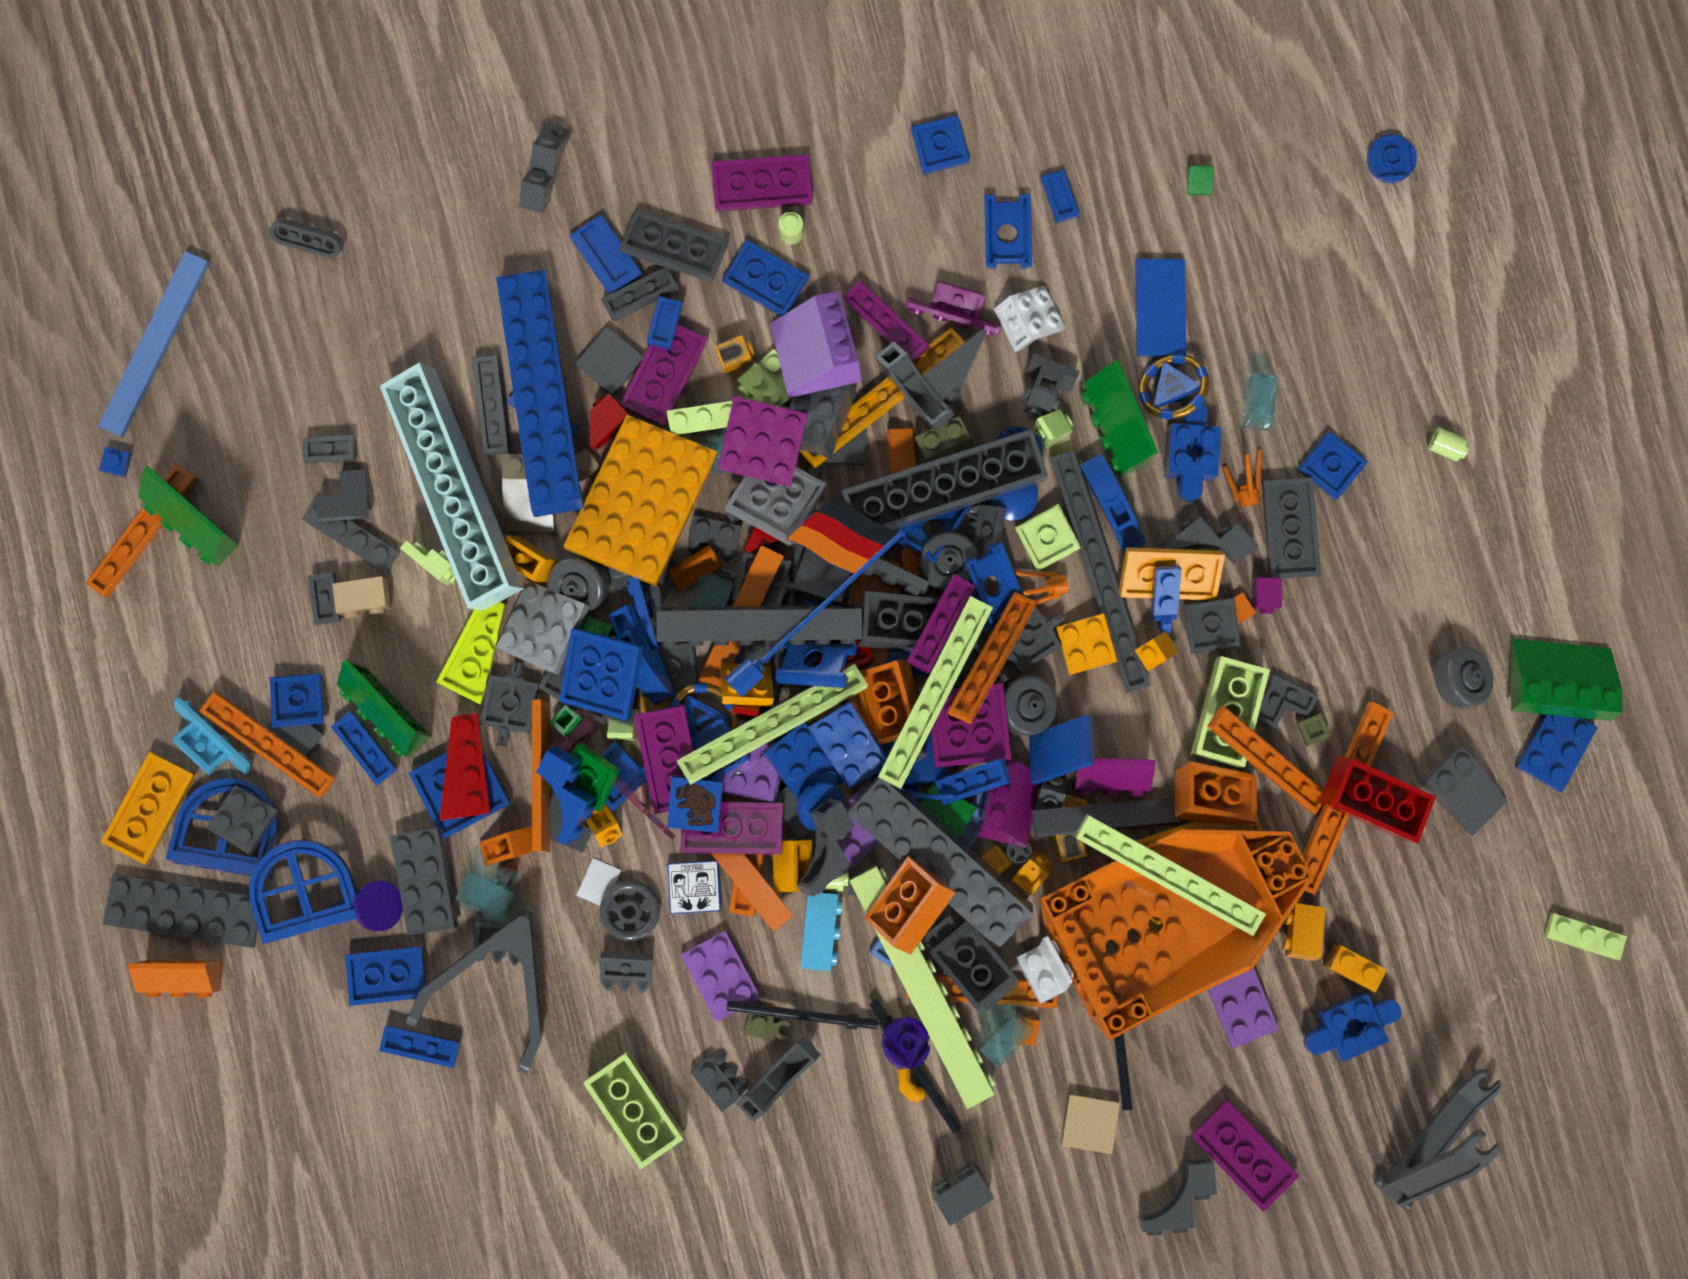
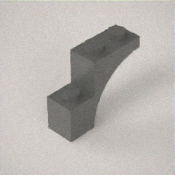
M548 124L534 141L530 170L521 182L519 207L543 213L549 205L556 171L564 149L570 140L571 130L565 129L559 124Z
M892 342L875 356L883 374L899 388L907 405L935 431L954 416L952 409L933 391L914 366L908 354L895 342Z
M1201 516L1195 521L1190 518L1180 527L1183 531L1175 537L1172 533L1162 542L1164 546L1162 549L1206 548L1213 551H1223L1225 557L1234 565L1258 547L1256 542L1239 523L1233 528L1229 524L1218 533L1221 537L1219 538Z
M827 798L810 812L816 830V850L808 871L796 884L800 892L813 897L822 893L830 882L841 877L844 874V870L851 865L837 840L846 837L848 831L855 824L842 802Z
M801 1037L749 1088L736 1105L755 1122L821 1054L812 1043Z
M1210 1159L1184 1161L1183 1179L1173 1199L1157 1212L1138 1217L1139 1228L1151 1236L1161 1235L1164 1230H1172V1233H1186L1188 1228H1194L1191 1196H1194L1196 1200L1210 1199V1195L1217 1194L1214 1162Z

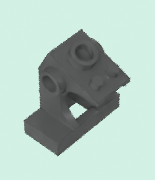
M1034 353L1025 373L1036 378L1034 386H1028L1023 400L1027 401L1024 408L1025 415L1028 417L1033 415L1038 419L1049 414L1050 411H1056L1061 398L1057 397L1059 389L1071 392L1080 371ZM1041 381L1055 386L1054 390L1052 391L1040 386Z

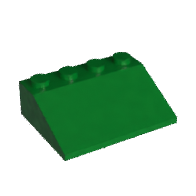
M1116 360L1085 381L1079 394L1083 404H1088L1091 411L1089 417L1093 427H1098L1101 434L1099 441L1104 450L1107 449L1110 454L1109 464L1114 473L1117 472L1119 477L1146 467L1156 456L1158 450L1120 363Z
M148 465L143 469L138 497L144 502L141 507L152 516L157 513L162 518L159 523L170 532L175 529L181 535L179 540L189 549L194 546L200 552L197 556L208 566L213 563L219 567L239 545Z
M1512 638L1511 711L1605 721L1613 720L1623 713L1622 687L1611 648Z
M348 659L342 662L337 680V686L341 689L339 694L348 703L351 701L355 703L358 707L356 712L365 721L368 719L372 721L375 725L373 730L382 739L387 737L392 743L390 748L399 757L402 755L411 757L432 736L365 665Z

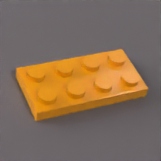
M1126 547L1118 593L1120 597L1152 598L1154 567L1179 565L1182 569L1179 599L1217 600L1225 554L1223 551Z
M149 752L101 843L144 865H148L196 774L153 752Z

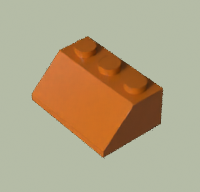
M896 660L860 672L868 684V688L858 693L866 723L881 745L897 741L919 697L910 664L906 662L907 660Z
M908 856L867 912L864 919L893 947L911 955L956 892L942 879Z
M143 960L128 963V970L136 993H145V997H161V993H171L170 997H186L187 993H196V997H212V993L221 991L222 960Z

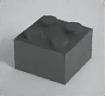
M968 1163L963 1164L955 1170L957 1174L949 1179L945 1176L933 1184L934 1188L931 1189L933 1199L949 1226L994 1199L989 1186L975 1163L971 1165Z

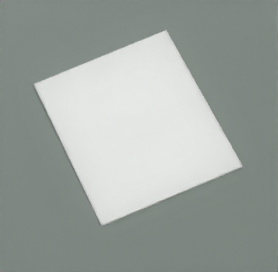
M592 858L576 896L600 906L604 894L616 884L621 870Z

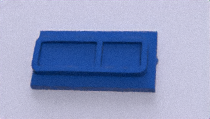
M599 215L569 235L609 295L627 286L642 275L630 255L620 252L621 242L602 215Z

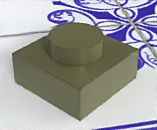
M1321 713L1296 723L1306 746L1331 737Z

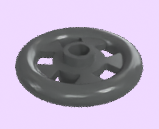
M627 880L613 885L604 894L600 904V919L604 928L610 935L622 941H637L646 937L656 927L660 916V905L657 896L647 885L638 881ZM623 892L627 899L618 904L614 898ZM636 892H639L646 898L642 904L638 900L633 899ZM628 906H632L635 909L632 916L626 914ZM643 909L650 911L647 922L640 920ZM617 910L620 920L613 922L610 917V911ZM624 923H635V931H624Z

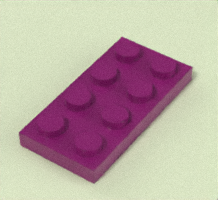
M809 154L712 162L715 212L813 205Z
M678 324L671 351L649 345L620 403L621 407L666 427L668 423L667 411L675 409L708 342V338Z
M685 705L634 715L654 814L669 812L671 777H685L677 760L695 751Z
M722 802L719 832L681 829L680 852L689 854L782 855L784 804Z
M1225 1100L1190 1134L1263 1212L1299 1177L1291 1166L1228 1100Z

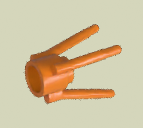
M1261 449L1257 450L1255 485L1252 482L1250 455L1245 454L1247 485L1241 486L1240 492L1236 488L1228 467L1223 466V471L1233 492L1234 502L1239 501L1240 507L1260 504Z
M1013 570L1016 576L1048 578L1044 582L1045 586L1023 592L1024 595L1042 592L1049 594L1035 600L1037 605L1060 598L1061 594H1067L1069 591L1068 580L1065 574L1058 575L1057 571Z

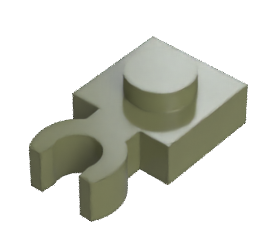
M749 1014L744 1034L769 1040L770 1033H773L778 1039L787 1040L788 1036L781 1034L779 1028L783 1025L790 1027L791 1022L787 1020L774 1022V1017Z

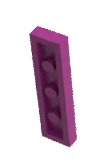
M860 280L843 297L844 302L889 344L895 342L908 354L913 364L930 348L928 343Z
M955 574L951 577L909 655L907 663L927 674L930 673L976 587L975 585Z

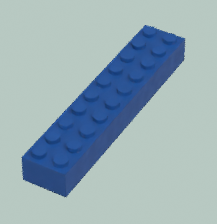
M539 270L496 277L529 501L533 516L539 517L581 510L584 508L546 271Z

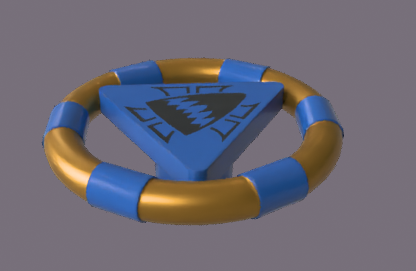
M1186 354L1168 355L1155 361L1144 372L1139 384V398L1142 406L1155 417L1171 420L1182 418L1197 410L1205 401L1210 387V377L1206 367L1198 359ZM1169 364L1190 365L1196 370L1201 385ZM1162 368L1153 404L1148 394V385L1154 375ZM1199 391L1192 401L1183 408L1177 410L1160 409V407L1171 402L1180 403L1186 399L1187 395Z
M694 683L688 685L673 696L668 708L680 706L682 700L686 698V711L691 736L722 716L727 721L730 720L729 725L732 730L738 728L739 714L733 713L734 704H724L729 711L728 716L690 696L693 693H712L722 700L721 688L714 684Z

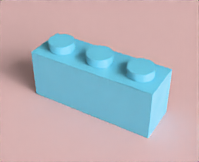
M822 892L814 897L807 895L800 968L831 971V965L836 966L838 950H833L834 940H839L840 925H835L836 914L841 915L843 900L838 899V894Z

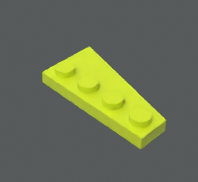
M498 602L484 611L474 609L437 679V683L480 705L483 704L506 609L505 604Z

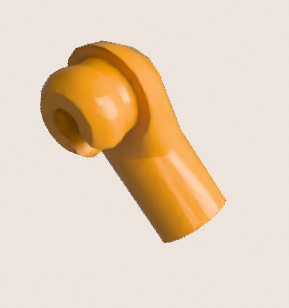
M898 1068L899 1091L911 1102L917 1103L923 1100L926 1092L923 1087H917L911 1082L910 1069Z

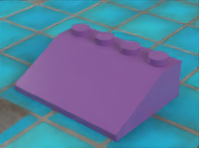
M839 291L816 295L770 323L788 398L861 382L859 361Z

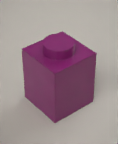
M1256 578L1252 580V607L1254 610H1259L1260 615H1273L1275 611L1282 608V578Z

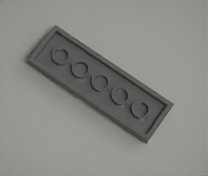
M112 874L103 925L249 948L255 947L258 926L249 895Z

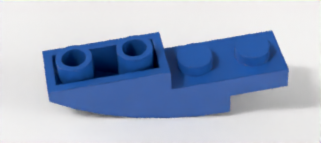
M1099 454L1079 464L1123 554H1125L1126 547L1138 548L1146 544L1147 542L1137 524L1138 521L1103 455Z
M625 605L609 614L608 616L617 635L614 638L643 646L637 685L654 705H658L675 696L676 694L658 650L650 649L633 605Z

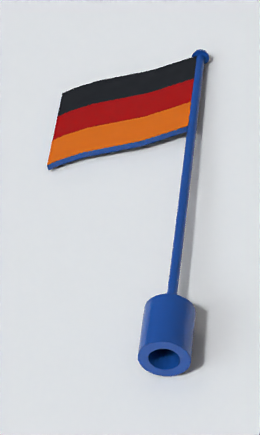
M829 499L795 530L786 541L806 547L829 564L853 575L759 661L755 658L752 661L746 658L724 679L743 697L764 677L761 672L765 669L761 665L901 537L905 538L906 532L903 529L895 531L878 524L850 505L838 500Z

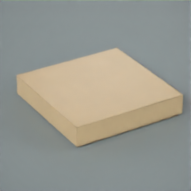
M1069 1093L1061 1145L1112 1154L1120 1103Z

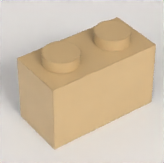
M382 576L332 584L336 613L344 616V619L360 617L359 613L369 612V615L384 614L385 609H391L388 579Z

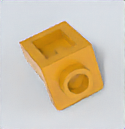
M606 804L603 810L598 812L594 809L588 820L585 819L600 847L612 844L622 836L618 822Z
M1034 850L1030 858L1013 876L1012 881L1032 895L1050 875L1053 865L1046 855L1039 854Z

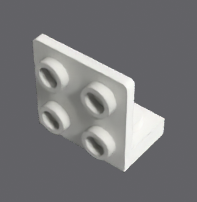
M1045 286L1011 295L994 308L1015 352L1023 350L1036 339L1061 332L1065 329V325Z
M1048 936L1042 939L1038 947L1016 957V961L1039 1004L1067 991L1073 977L1067 963L1063 964L1059 957L1061 952L1057 943L1054 940L1051 941Z

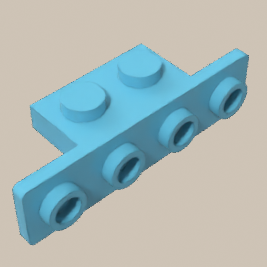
M180 697L174 700V709L189 725L175 735L172 742L207 775H210L228 759L246 776L250 772V760L247 755L242 751L237 752L232 747L231 741L224 734L219 735L207 718H201L189 701H183Z

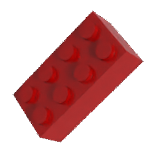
M1337 756L1319 803L1398 839L1418 844L1436 796L1355 759Z

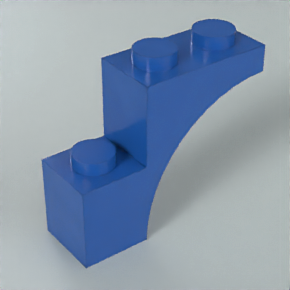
M554 746L546 751L536 773L541 775L552 786L559 799L562 810V826L557 841L566 846L573 840L577 841L582 835L584 828L581 826L584 820H588L594 812L595 807L592 805L596 797L573 784L580 773L578 767L581 760L558 746Z

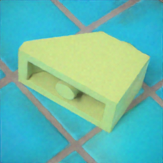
M1057 410L1039 417L1032 430L1040 437L1041 445L1045 450L1070 436L1073 431L1071 429L1073 424L1067 414L1063 415L1061 410Z
M632 709L631 719L627 721L610 716L607 738L612 740H638L634 717L635 714H638V710Z

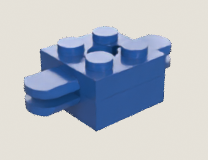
M1201 404L1191 414L1183 417L1182 424L1172 423L1167 428L1164 478L1179 479V497L1187 502L1195 501L1202 495L1203 481H1213L1219 474L1221 427L1207 426V408L1204 404Z
M1357 992L1314 1011L1321 1026L1304 1035V1047L1314 1055H1321L1332 1050L1335 1059L1342 1062L1389 1042L1383 1027L1400 1019L1401 1007L1396 1001L1388 998L1372 1004L1367 993Z

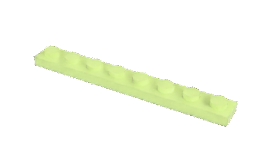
M970 596L878 778L899 789L902 788L993 607Z
M854 664L843 670V673L848 677L846 688L813 686L677 760V763L691 785L868 688L867 682Z
M1088 814L1075 835L1082 842L1254 936L1266 915L1263 911Z

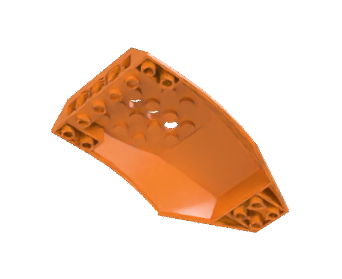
M1181 829L1146 845L1147 848L1263 911L1266 915L1254 936L1117 860L1040 898L1044 925L1052 941L1054 940L1060 949L1061 954L1059 956L1063 964L1067 963L1073 973L1072 982L1089 1017L1108 1040H1112L1156 1015L1254 968L1313 879L1291 832ZM1152 917H1157L1162 922V927L1158 932H1154L1149 928V920ZM1131 928L1135 929L1138 933V940L1135 943L1130 942L1127 938V933ZM1108 940H1113L1117 945V950L1114 954H1109L1106 950Z

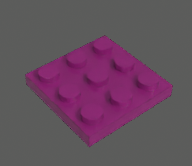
M734 395L718 470L791 487L808 413Z
M993 684L972 724L948 714V710L960 688L952 689L931 729L935 768L992 762L1002 758L1004 760H1011L1003 684Z

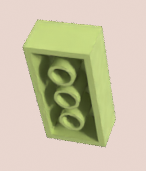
M1223 656L1215 659L1191 755L1237 768L1245 767L1247 760L1211 731L1207 725L1218 708L1225 706L1254 731L1270 672L1269 669Z
M629 1050L583 1082L640 1170L684 1139L685 1133Z

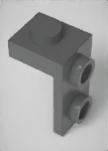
M1057 777L1040 783L1039 796L1034 810L1062 808L1066 797L1067 780ZM1031 823L1030 830L1034 831L1033 824Z

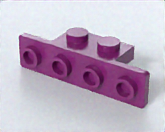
M938 281L932 304L908 297L905 305L910 307L911 312L917 314L927 312L933 314V318L940 321L954 320L957 321L958 326L964 328H971V326L981 328L980 330L983 329L987 335L1000 334L1002 327L999 323L979 318L986 294L943 281Z

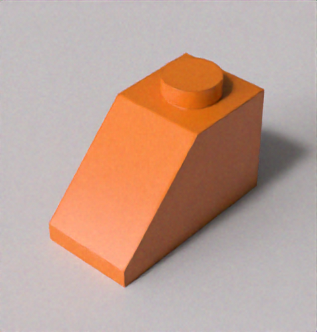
M532 826L510 831L479 842L485 866L535 852L532 850Z

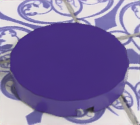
M373 881L363 885L357 892L353 903L356 920L363 928L370 931H386L392 928L400 920L403 912L400 891L387 881Z
M910 1017L895 1019L889 1023L882 1034V1048L889 1062L902 1069L920 1066L930 1052V1045H928L929 1034L921 1022Z

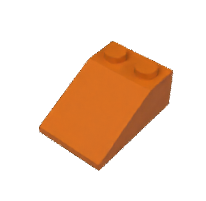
M1189 761L1175 770V818L1201 823H1257L1256 775Z

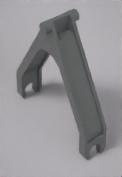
M523 910L427 982L419 992L405 1024L415 1027L429 997L487 953L498 950L510 952L519 959L524 971L530 1041L517 1071L527 1074L542 1040L543 1031L532 913L529 910Z
M1487 1069L1477 1070L1458 1086L1385 1177L1379 1174L1375 1178L1373 1184L1405 1211L1412 1207L1414 1201L1474 1176L1498 1156V1143L1488 1151H1481L1476 1147V1144L1486 1137V1132L1481 1129L1474 1131L1454 1149L1447 1151L1479 1110L1496 1097L1501 1090L1500 1080L1496 1081L1489 1088L1482 1087L1479 1084V1080L1488 1074Z

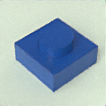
M105 447L99 471L126 478L132 454Z

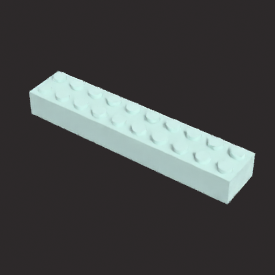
M419 362L380 385V388L467 608L484 611L521 591L524 587L436 369Z

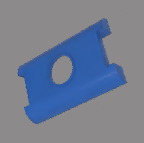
M1020 194L1019 201L996 202L995 195H984L986 268L996 269L997 264H1020V269L1032 267L1031 194ZM1003 225H1012L1017 231L1016 239L1009 243L1001 241L998 237L999 228Z
M971 505L902 527L901 529L906 532L905 538L901 537L894 544L901 550L907 547L920 554L924 544L932 537L923 531V525L926 521L931 519L939 521L942 524L941 532H955ZM945 545L940 546L933 557L930 556L932 551H928L925 558L934 564Z
M1003 542L988 546L989 552L978 559L968 558L965 561L973 585L976 586L975 590L979 600L993 607L987 619L991 630L997 624L1013 593L1016 592L1023 595ZM990 576H994L999 583L998 591L992 596L988 595L984 589L985 581Z
M788 641L784 644L787 651L782 668L776 669L778 684L846 688L848 677L843 673L847 655L856 654L857 644H815V642L805 641V644L792 645ZM814 651L821 652L822 661L819 665L812 668L805 665V659L810 653Z

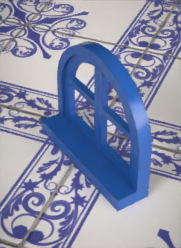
M224 778L202 785L188 796L177 814L166 860L174 864L252 876L258 862L276 846L279 832L278 815L262 838L258 858L226 853L229 842L220 836L216 851L184 846L191 819L210 822L213 819L212 816L194 814L195 811L210 797L220 793L231 792L235 785L275 809L274 804L261 789L244 780ZM272 868L268 872L266 879L272 880L274 872Z
M294 840L283 843L269 851L258 862L252 873L249 897L263 944L356 919L353 903L357 890L351 871L344 859L336 851L322 843L311 840ZM296 854L316 856L325 861L334 872L304 880ZM286 857L294 883L264 891V883L268 872L277 861ZM337 877L345 904L314 912L306 885ZM296 888L304 915L272 924L265 897Z

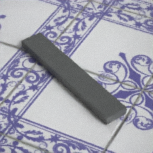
M1175 798L1034 810L1031 812L1035 838L1076 834L1087 814L1115 830L1176 825L1181 822V819L1175 818Z

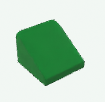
M1214 166L1189 167L1187 171V195H1212Z
M565 704L551 720L550 724L563 736L567 737L583 718Z

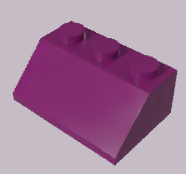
M1094 758V765L1073 772L1072 789L1079 790L1081 795H1094V790H1104V795H1119V791H1129V796H1144V791H1151L1156 760Z
M1005 760L1012 783L986 791L977 836L1027 848L1032 823L1031 812L1034 811L1038 784L1031 783L1030 769L1020 762Z

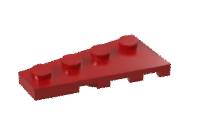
M478 713L451 718L440 821L491 813Z

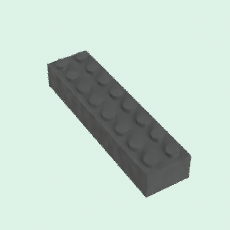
M1030 429L841 490V498L843 503L850 505L874 522L896 530L1044 482L1048 477V473L1033 430Z
M819 605L657 607V642H662V646H678V642L688 641V646H702L703 641H713V645L716 646L729 645V641H738L739 645H754V641H763L765 645H777L780 640L788 635ZM827 605L788 642L792 645L805 644V640H814L815 644H830V640H839L841 644H855L856 639H862V609L858 605Z
M877 776L850 805L847 813L902 863L909 856L952 888L956 893L948 904L998 949L1033 914V904L905 788L899 789Z

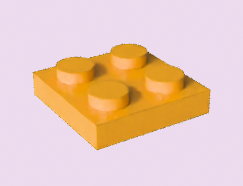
M1106 613L1056 627L1070 675L1119 662Z
M721 663L722 704L773 706L771 665H761L765 669L761 672L764 677L741 697L724 679L740 664Z

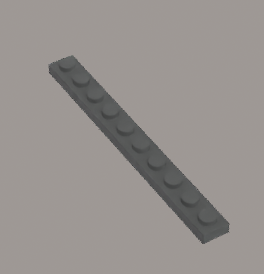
M1073 450L1050 457L1052 469L1071 527L1082 546L1079 551L1099 613H1106L1119 659L1116 665L1125 692L1129 693L1151 686L1146 668L1135 652L1139 647L1123 598L1118 593L1119 586L1075 452Z

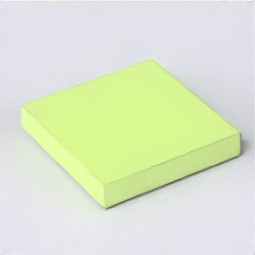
M1060 504L1015 527L1037 571L1082 548Z

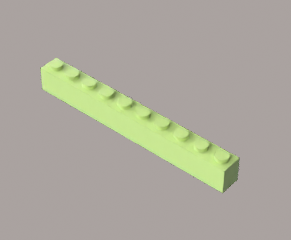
M876 865L849 879L866 914L885 889L886 883L890 882L884 869L878 870ZM876 931L966 1108L969 1109L992 1097L994 1093L991 1088L995 1084L989 1072L984 1074L979 1065L984 1062L977 1049L971 1050L968 1042L972 1039L965 1027L960 1029L956 1021L960 1016L954 1004L948 1006L944 998L948 993L942 981L937 983L932 974L936 973V970L930 958L925 961L921 951L925 950L922 942L920 941L910 955L893 947Z

